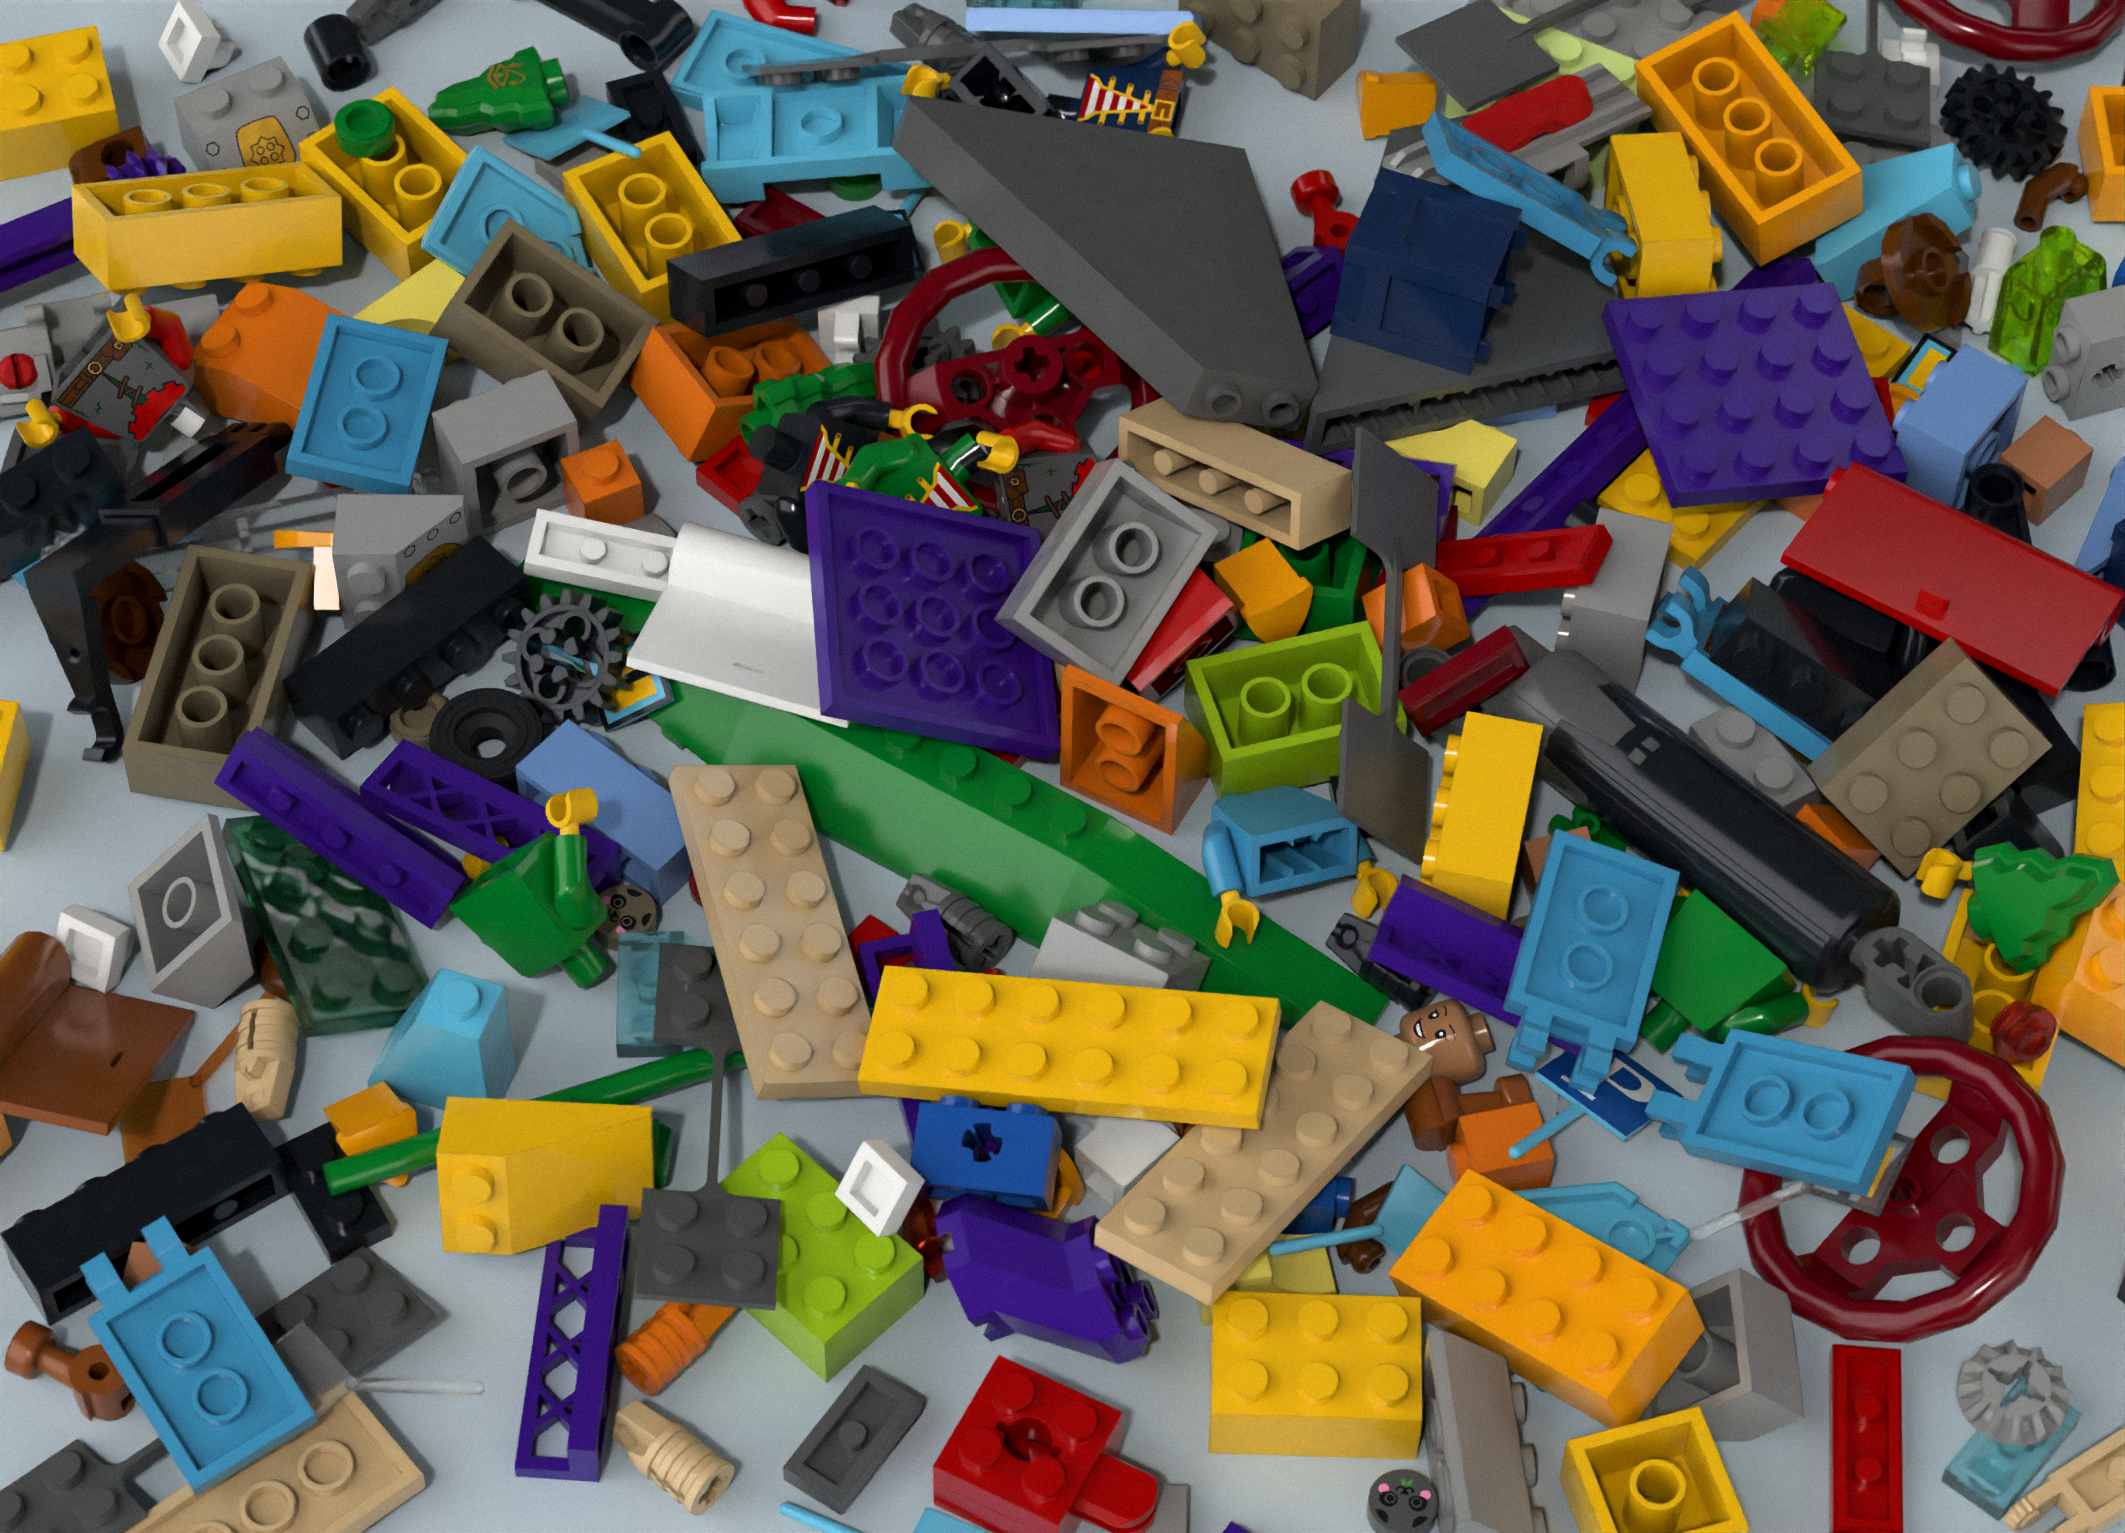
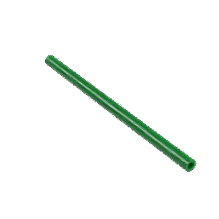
M869 994L864 996L872 1019L874 1010ZM694 1048L530 1100L560 1102L563 1097L568 1096L583 1103L626 1105L712 1078L713 1058L707 1051L701 1048ZM743 1051L734 1052L725 1059L724 1074L747 1067ZM441 1127L322 1164L325 1180L331 1195L336 1196L437 1164L436 1151Z

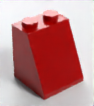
M1198 566L1125 676L1145 699L1154 703L1162 699L1185 677L1186 661L1208 656L1244 622L1234 603Z

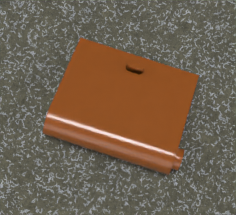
M27 931L18 935L0 955V1113L108 1136L194 1023V1010L110 992L103 993L96 989L70 984L69 956L60 942L53 936L40 931Z

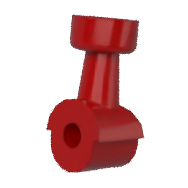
M1326 170L1309 171L1293 182L1290 188L1292 200L1296 209L1302 215L1312 217L1314 223L1312 246H1338L1344 258L1346 243L1359 218L1348 212L1337 211L1335 206L1339 201L1340 191L1331 172Z

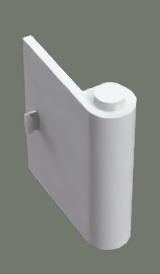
M685 522L674 545L667 586L627 656L626 666L848 728L851 721L820 715L809 555L696 523Z

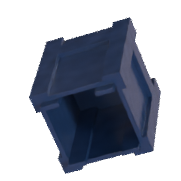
M1381 167L1358 222L1346 243L1342 275L1329 334L1470 376L1476 361L1487 363L1489 360L1492 341L1485 340V337L1501 303L1512 305L1517 284L1506 281L1512 250L1524 251L1529 229L1519 227L1522 209Z

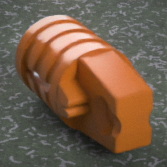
M666 1302L655 1312L653 1317H650L641 1325L639 1330H635L629 1335L627 1341L621 1342L613 1349L614 1361L624 1377L636 1389L645 1395L655 1396L663 1389L665 1383H669L677 1376L679 1371L685 1369L691 1363L692 1359H696L705 1351L712 1342L710 1336L726 1321L736 1308Z

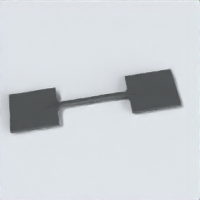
M1478 0L1397 36L1395 43L1467 112H1470L1559 71L1560 65L1534 41L1533 36L1609 0H1573L1537 16L1525 24L1510 19L1491 0ZM1712 0L1682 1L1692 10Z
M1866 0L1865 53L1856 55L1848 51L1836 52L1816 48L1814 110L1832 132L1929 148L1931 143L1930 67L1918 66L1906 61H1891L1879 53L1878 0Z
M1119 34L1057 40L1007 39L884 49L848 57L742 65V72L758 75L759 84L767 85L802 83V72L816 71V79H825V81L860 78L859 67L876 66L875 64L975 56L988 42L1001 53L1042 51L1043 61L1089 59L1088 48H1098L1099 56L1146 55L1145 44L1162 42V35Z
M1361 426L1355 429L1350 535L1374 551L1381 558L1386 571L1381 702L1379 715H1375L1350 697L1342 699V719L1339 733V781L1336 790L1337 812L1416 865H1420L1423 862L1425 851L1428 751L1404 735L1396 726L1395 721L1398 709V696L1396 693L1399 688L1403 573L1422 562L1435 570L1438 482Z
M660 942L653 1043L697 1047L707 1051L713 1058L707 1180L702 1188L691 1192L643 1188L635 1299L775 1310L780 1200L734 1196L726 1193L718 1184L724 1061L730 1054L743 1051L716 952L714 947Z
M361 1246L255 1319L275 1348L287 1370L299 1372L324 1396L437 1317L430 1307L370 1251ZM157 1438L125 1461L114 1465H106L99 1462L76 1439L0 1491V1533H125L148 1517L142 1506L124 1488L125 1481L136 1476L167 1455L168 1451L160 1438Z

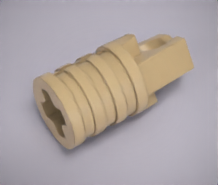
M259 999L250 1001L240 1011V1025L238 1028V1042L234 1064L236 1104L243 1102L258 1124L284 1115L291 1081L295 1073L300 1013L291 1004L280 1000Z
M637 1399L632 1400L617 1412L613 1427V1439L628 1452V1460L649 1480H654L656 1485L663 1491L669 1492L670 1496L679 1504H683L687 1511L694 1516L700 1515L707 1511L722 1496L734 1474V1466L725 1458H720L716 1451L709 1446H705L704 1442L696 1435H691L690 1431L681 1423L673 1419L667 1420Z

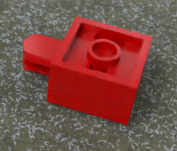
M1000 1355L997 1356L933 1465L934 1505L993 1533H1075L1082 1520L1109 1533H1145L1154 1522L1157 1511L1158 1492L1154 1476L1118 1459L1122 1448L1123 1412ZM1030 1438L1039 1440L1040 1442L1030 1440Z

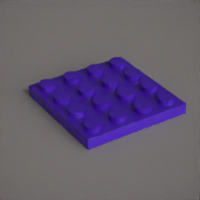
M1833 282L1608 300L1606 302L1601 317L1671 508L1823 494L1835 469L1838 466L1847 469L1856 460L1902 483L1904 482L1909 471L1899 447L1895 445V436Z
M816 479L806 489L804 494L820 715L1049 760L1060 750L1052 659L1044 656L994 621L1003 604L1041 548L1039 529Z

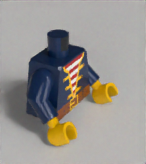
M1183 22L1177 25L1170 33L1168 38L1170 47L1165 46L1139 62L1117 68L1095 67L1088 71L1081 99L1049 94L1047 98L1067 120L1175 137L1182 112L1184 72L1180 71L1181 63L1190 69L1198 68L1203 64L1206 52L1201 45L1205 43L1206 36L1194 22Z

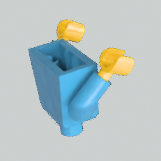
M1283 785L1245 794L1228 793L1221 799H1217L1212 805V822L1206 826L1203 832L1201 856L1212 897L1215 901H1221L1222 903L1214 934L1216 941L1223 948L1229 947L1233 934L1232 926L1241 928L1246 934L1248 944H1252L1259 921V911L1250 901L1240 898L1244 892L1250 897H1256L1355 874L1359 883L1350 898L1353 910L1360 916L1368 918L1378 902L1380 908L1385 911L1396 889V878L1384 869L1373 868L1371 862L1375 857L1359 827L1337 812L1336 803L1295 786Z

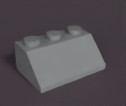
M1118 458L1096 462L994 618V621L1044 656L1064 666L1070 664L1116 686H1120L1214 541L1219 530Z
M1429 1330L1422 1368V1425L1431 1484L1434 1486L1438 1496L1436 1517L1439 1533H1546L1542 1509L1530 1508L1527 1487L1535 1486V1462L1531 1445H1520L1517 1425L1525 1423V1402L1521 1383H1510L1506 1357L1447 1331Z

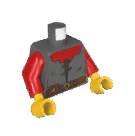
M125 292L55 373L50 401L54 405L47 408L45 403L37 398L31 399L26 404L25 410L32 421H18L15 427L27 446L31 448L45 447L52 443L57 436H67L84 425L88 427L94 437L118 440L124 438L135 444L144 443L163 421L187 438L195 435L205 422L209 414V408L188 394L194 381L196 361L194 359L195 352L180 316L171 311L143 305L136 293L128 295Z
M1036 418L1004 429L999 434L990 431H980L977 434L976 442L986 445L985 449L989 457L984 461H978L977 467L991 472L1000 520L1039 529L1040 546H1042L1096 464L1097 457L1095 451L1085 439L1078 438L1074 431ZM1130 459L1122 461L1134 470Z

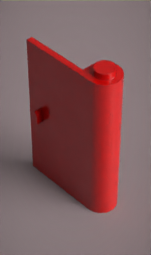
M1857 460L1853 461L1847 469L1840 466L1835 469L1824 489L1823 501L1782 553L1780 563L1941 642H1944L1951 636L1969 656L2054 698L2059 695L2091 646L2100 648L2104 644L2125 604V590Z

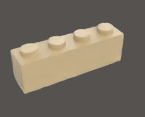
M1164 397L1119 415L1118 459L1121 461L1130 459L1136 472L1170 495L1298 551L1350 528L1352 470L1237 422L1182 415Z

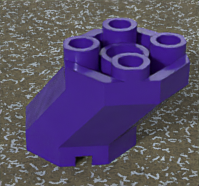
M965 1193L942 1202L934 1220L937 1235L940 1237L951 1232L954 1246L953 1250L942 1254L945 1271L967 1319L975 1327L988 1323L983 1335L990 1342L1013 1333H1019L1118 1365L1144 1355L1147 1343L1151 1339L1147 1321L1158 1316L1153 1294L1143 1279L1135 1281L1126 1261L1094 1245L1095 1227L1100 1221L1095 1215L1072 1224H1066L970 1193Z

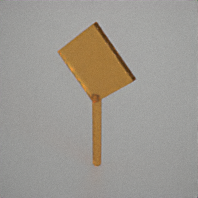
M265 991L259 999L275 1000L276 996ZM240 1022L193 1076L147 1083L119 1120L125 1165L132 1162L144 1149L155 1144H165L194 1128L206 1116L202 1085L236 1047Z

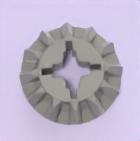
M2013 1339L2000 1347L1991 1348L1985 1344L1977 1355L1969 1361H1965L1957 1384L1959 1406L1968 1422L1987 1438L2013 1446L2036 1444L2052 1436L2061 1427L2066 1418L2071 1390L2067 1389L2063 1380L2062 1366H2053L2046 1360L2041 1347L2030 1351L2017 1347ZM2025 1377V1383L2027 1384L2025 1388L2026 1396L2020 1395L2015 1402H2010L2006 1409L2002 1408L2005 1389L2003 1384L2010 1385L2015 1378Z

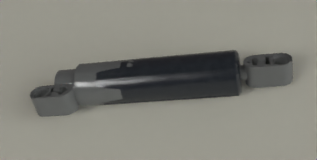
M1516 625L1508 627L1517 640L1530 668L1522 677L1468 711L1543 725L1535 769L1538 775L1587 813L1593 814L1599 819L1601 824L1646 859L1679 871L1680 875L1677 883L1690 893L1698 889L1784 962L1790 971L1817 992L1831 994L1833 991L1853 985L1863 977L1868 1000L1912 1036L1954 1037L1965 1043L1968 1042L1974 1033L1975 1027L1973 990L1970 979L1961 969L1912 932L1898 927L1901 901L1893 889L1579 652L1567 649L1550 652ZM1430 646L1415 648L1405 653L1400 659L1399 664L1400 691L1452 657L1446 652ZM1405 710L1406 716H1407L1408 719L1411 721L1410 717L1408 716V714H1407V712H1406V710ZM1466 712L1428 736L1446 749L1449 734L1462 736ZM1943 1004L1954 1006V1008L1947 1011H1935L1932 1009Z

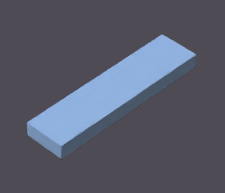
M972 7L970 10H966V31L1170 35L1177 25L1191 21L1203 32V14H1200V11Z

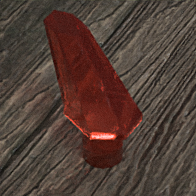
M916 1196L903 1220V1239L923 1256L924 1268L936 1283H941L949 1279L942 1258V1254L946 1253L943 1245L948 1234L938 1237L934 1221L937 1214L930 1200L917 1198Z

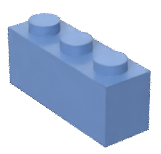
M567 719L515 766L519 795L543 807H546L548 800L555 794L566 793L572 789L591 788L598 800V813L593 822L582 826L621 845L620 877L630 885L646 891L658 906L662 907L694 877L671 793L662 787L658 778L649 769L641 765L634 767L616 754L612 745L599 733L594 731L587 733L574 722Z

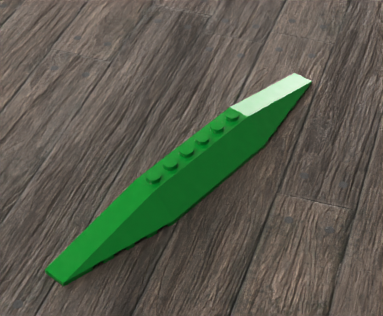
M525 559L517 567L521 572L524 571ZM526 575L536 611H542L540 596L544 594L561 598L563 589H570L584 595L588 593L605 599V607L621 611L624 616L616 628L633 632V634L643 629L657 602ZM585 622L579 627V635H583L585 632ZM573 662L583 672L587 673L584 666ZM670 678L669 681L676 701L646 715L661 727L662 735L682 751L688 748L707 765H796L816 832L907 880L914 873L927 874L965 893L972 901L982 906L986 912L995 916L999 922L1007 925L1012 930L1013 936L1038 949L1041 947L1052 917L1097 902L1101 903L1102 900H1112L1138 913L1136 922L1157 932L1159 928H1169L1187 935L1196 942L1194 950L1212 958L1198 992L1278 998L1282 1012L1279 1024L1281 1028L1291 1030L1320 1000L1374 1027L1390 1005V999L1386 994H1381L1372 985L1366 983L1363 979L1260 912L1252 944H1248L1246 934L1241 928L1232 926L1233 934L1229 947L1223 948L1216 941L1214 934L1222 903L1213 899L1206 877L1114 817L977 746L852 721L848 728H844Z

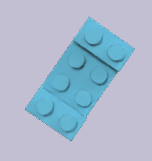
M906 75L703 91L706 162H701V174L704 183L718 204L765 201L766 183L843 176L853 177L868 174L881 175L883 191L934 187L901 157L892 146L891 141L909 95L900 94Z

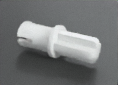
M2003 228L1984 230L1978 243L1979 251L1976 265L1968 271L1972 283L1971 305L1964 321L1971 326V332L1977 335H1981L1984 331L1993 333L1999 328L2004 305L2003 301L2012 292L2014 286V278L2010 271L2018 241L2012 232Z

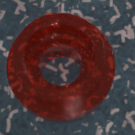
M2018 1000L2010 1003L1995 1016L1991 1023L1990 1035L1993 1039L1994 1051L2000 1058L2007 1060L2010 1064L2034 1061L2049 1049L2056 1032L2057 1023L2052 1013L2044 1006L2035 1005L2029 1000Z

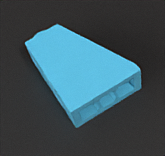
M1954 142L1860 166L1863 180V213L1816 237L1814 266L1825 283L1833 282L1840 301L1849 300L1854 297L1859 268L1862 264L1881 257L1882 240L1886 230L1896 220L1906 216L1932 213L1944 221L1954 235L1974 225L1975 199L1980 198L1982 195L1981 180L1973 163L1966 164Z
M441 967L394 1025L367 1080L368 1087L384 1081L396 1096L444 1111L447 1096L504 1099L517 1071L505 987Z

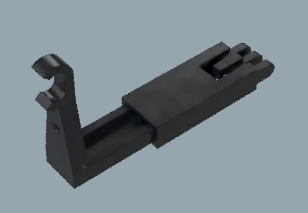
M272 422L269 425L267 423H251L250 425L247 423H232L216 435L205 437L99 508V522L23 572L31 600L75 694V697L68 705L67 711L72 714L91 715L96 740L91 748L84 749L82 760L111 761L120 753L124 742V729L110 685L97 596H90L91 589L151 547L173 546L277 474L279 471L274 454L287 446L291 439V431L286 423Z

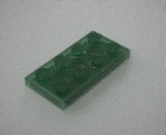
M263 816L227 818L222 829L225 848L306 1038L394 1026L426 985L388 900Z

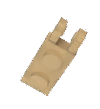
M2125 1427L2049 1474L2043 1485L2011 1506L2003 1520L2012 1531H2021L2044 1517L2055 1505H2057L2068 1520L2059 1525L2055 1530L2047 1533H2102L2125 1518Z

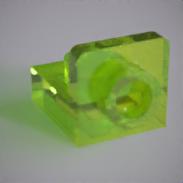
M1786 0L1770 22L1762 19L1756 27V35L1785 72L1793 68L1806 77L1845 26L1847 16L1825 0Z

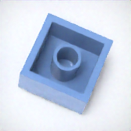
M1966 343L1949 363L1940 360L1931 371L1925 383L1924 393L1917 401L1913 398H1908L1898 411L1892 425V430L1898 433L1895 445L1899 447L1909 471L1903 483L1961 511L1969 479L1974 470L1985 464L1998 463L2000 454L2011 446L2029 378Z

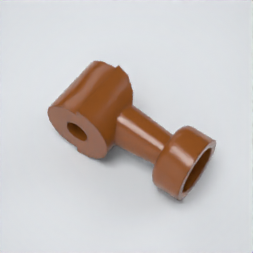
M1522 1073L1498 1077L1494 1084V1091L1459 1094L1456 1082L1451 1078L1431 1077V1080L1425 1081L1402 1107L1411 1131L1414 1146L1418 1150H1439L1440 1153L1446 1150L1447 1145L1455 1142L1459 1116L1530 1103L1532 1099L1528 1083Z
M33 1320L25 1322L15 1333L5 1356V1368L7 1371L27 1380L36 1379L42 1373H45L72 1389L81 1414L90 1421L93 1417L105 1421L119 1420L133 1409L136 1400L101 1344L87 1347L78 1354L57 1347L56 1334L53 1330Z

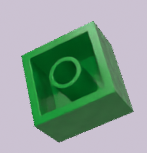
M1351 526L1299 551L1269 538L1300 578L1306 577L1313 586V595L1307 617L1296 636L1364 621L1366 613L1361 596L1372 591L1380 565V557L1350 535ZM1246 528L1239 551L1267 537ZM1245 621L1232 632V637L1261 640L1251 631Z

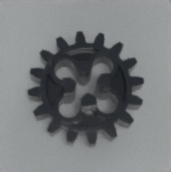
M1986 63L1981 72L1972 66L1969 67L1962 78L1957 77L1944 98L1947 101L1940 110V115L1950 119L1943 128L1945 134L1960 138L1956 145L1959 152L1970 150L1975 155L1973 158L1975 167L1978 168L1984 162L1992 165L1994 176L2000 177L2007 168L2010 169L2017 180H2022L2028 170L2037 176L2044 170L2047 164L2051 165L2064 146L2061 141L2068 133V128L2058 123L2065 114L2064 110L2058 107H2050L2048 104L2053 93L2050 90L2038 92L2033 88L2035 77L2030 75L2022 81L2016 78L2014 67L2009 65L2003 74H1998L1992 63Z
M563 589L561 598L544 594L540 596L541 612L524 608L521 611L523 620L527 624L524 630L509 629L507 635L517 643L516 651L502 654V661L515 665L516 672L504 680L505 685L513 689L523 690L519 695L535 708L542 723L555 724V726L560 727L569 719L576 725L578 722L595 725L598 723V707L613 712L618 708L616 700L612 696L616 688L630 690L632 684L621 675L623 668L627 667L628 656L624 654L623 647L634 639L633 632L616 628L624 615L621 611L605 607L606 600L588 593L584 595L570 589ZM585 622V632L583 635H579V627ZM542 644L561 648L567 655L596 663L598 665L596 676L575 670V667L567 662L541 655ZM555 684H559L560 690L558 694L554 697V686Z

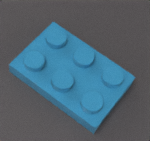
M328 313L287 454L285 474L376 494L409 495L446 361L449 340Z

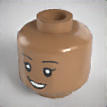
M1453 998L1405 1014L1400 1020V1033L1393 1035L1433 1056L1431 1076L1426 1081H1430L1431 1077H1446L1456 1082V1086L1481 1077L1485 1067L1482 1053L1494 1049L1481 1011L1468 1016L1464 1005L1459 1000Z

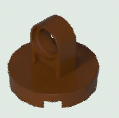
M1932 213L1906 216L1896 220L1886 230L1882 240L1881 257L1862 264L1858 270L1854 289L1855 303L1859 308L1873 315L1890 316L1900 313L1907 324L1921 333L1935 334L1946 330L1952 325L1961 323L1966 318L1971 305L1972 283L1969 272L1959 275L1957 262L1953 253L1962 251L1958 239L1947 224ZM1870 285H1885L1888 291L1879 290Z
M132 560L94 586L90 591V596H97L109 679L112 685H130L145 678L164 621V613L159 602L168 600L164 588L152 572L135 560Z

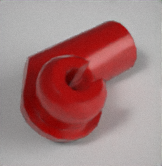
M743 0V6L754 21L803 35L815 36L817 7L791 6L785 0Z

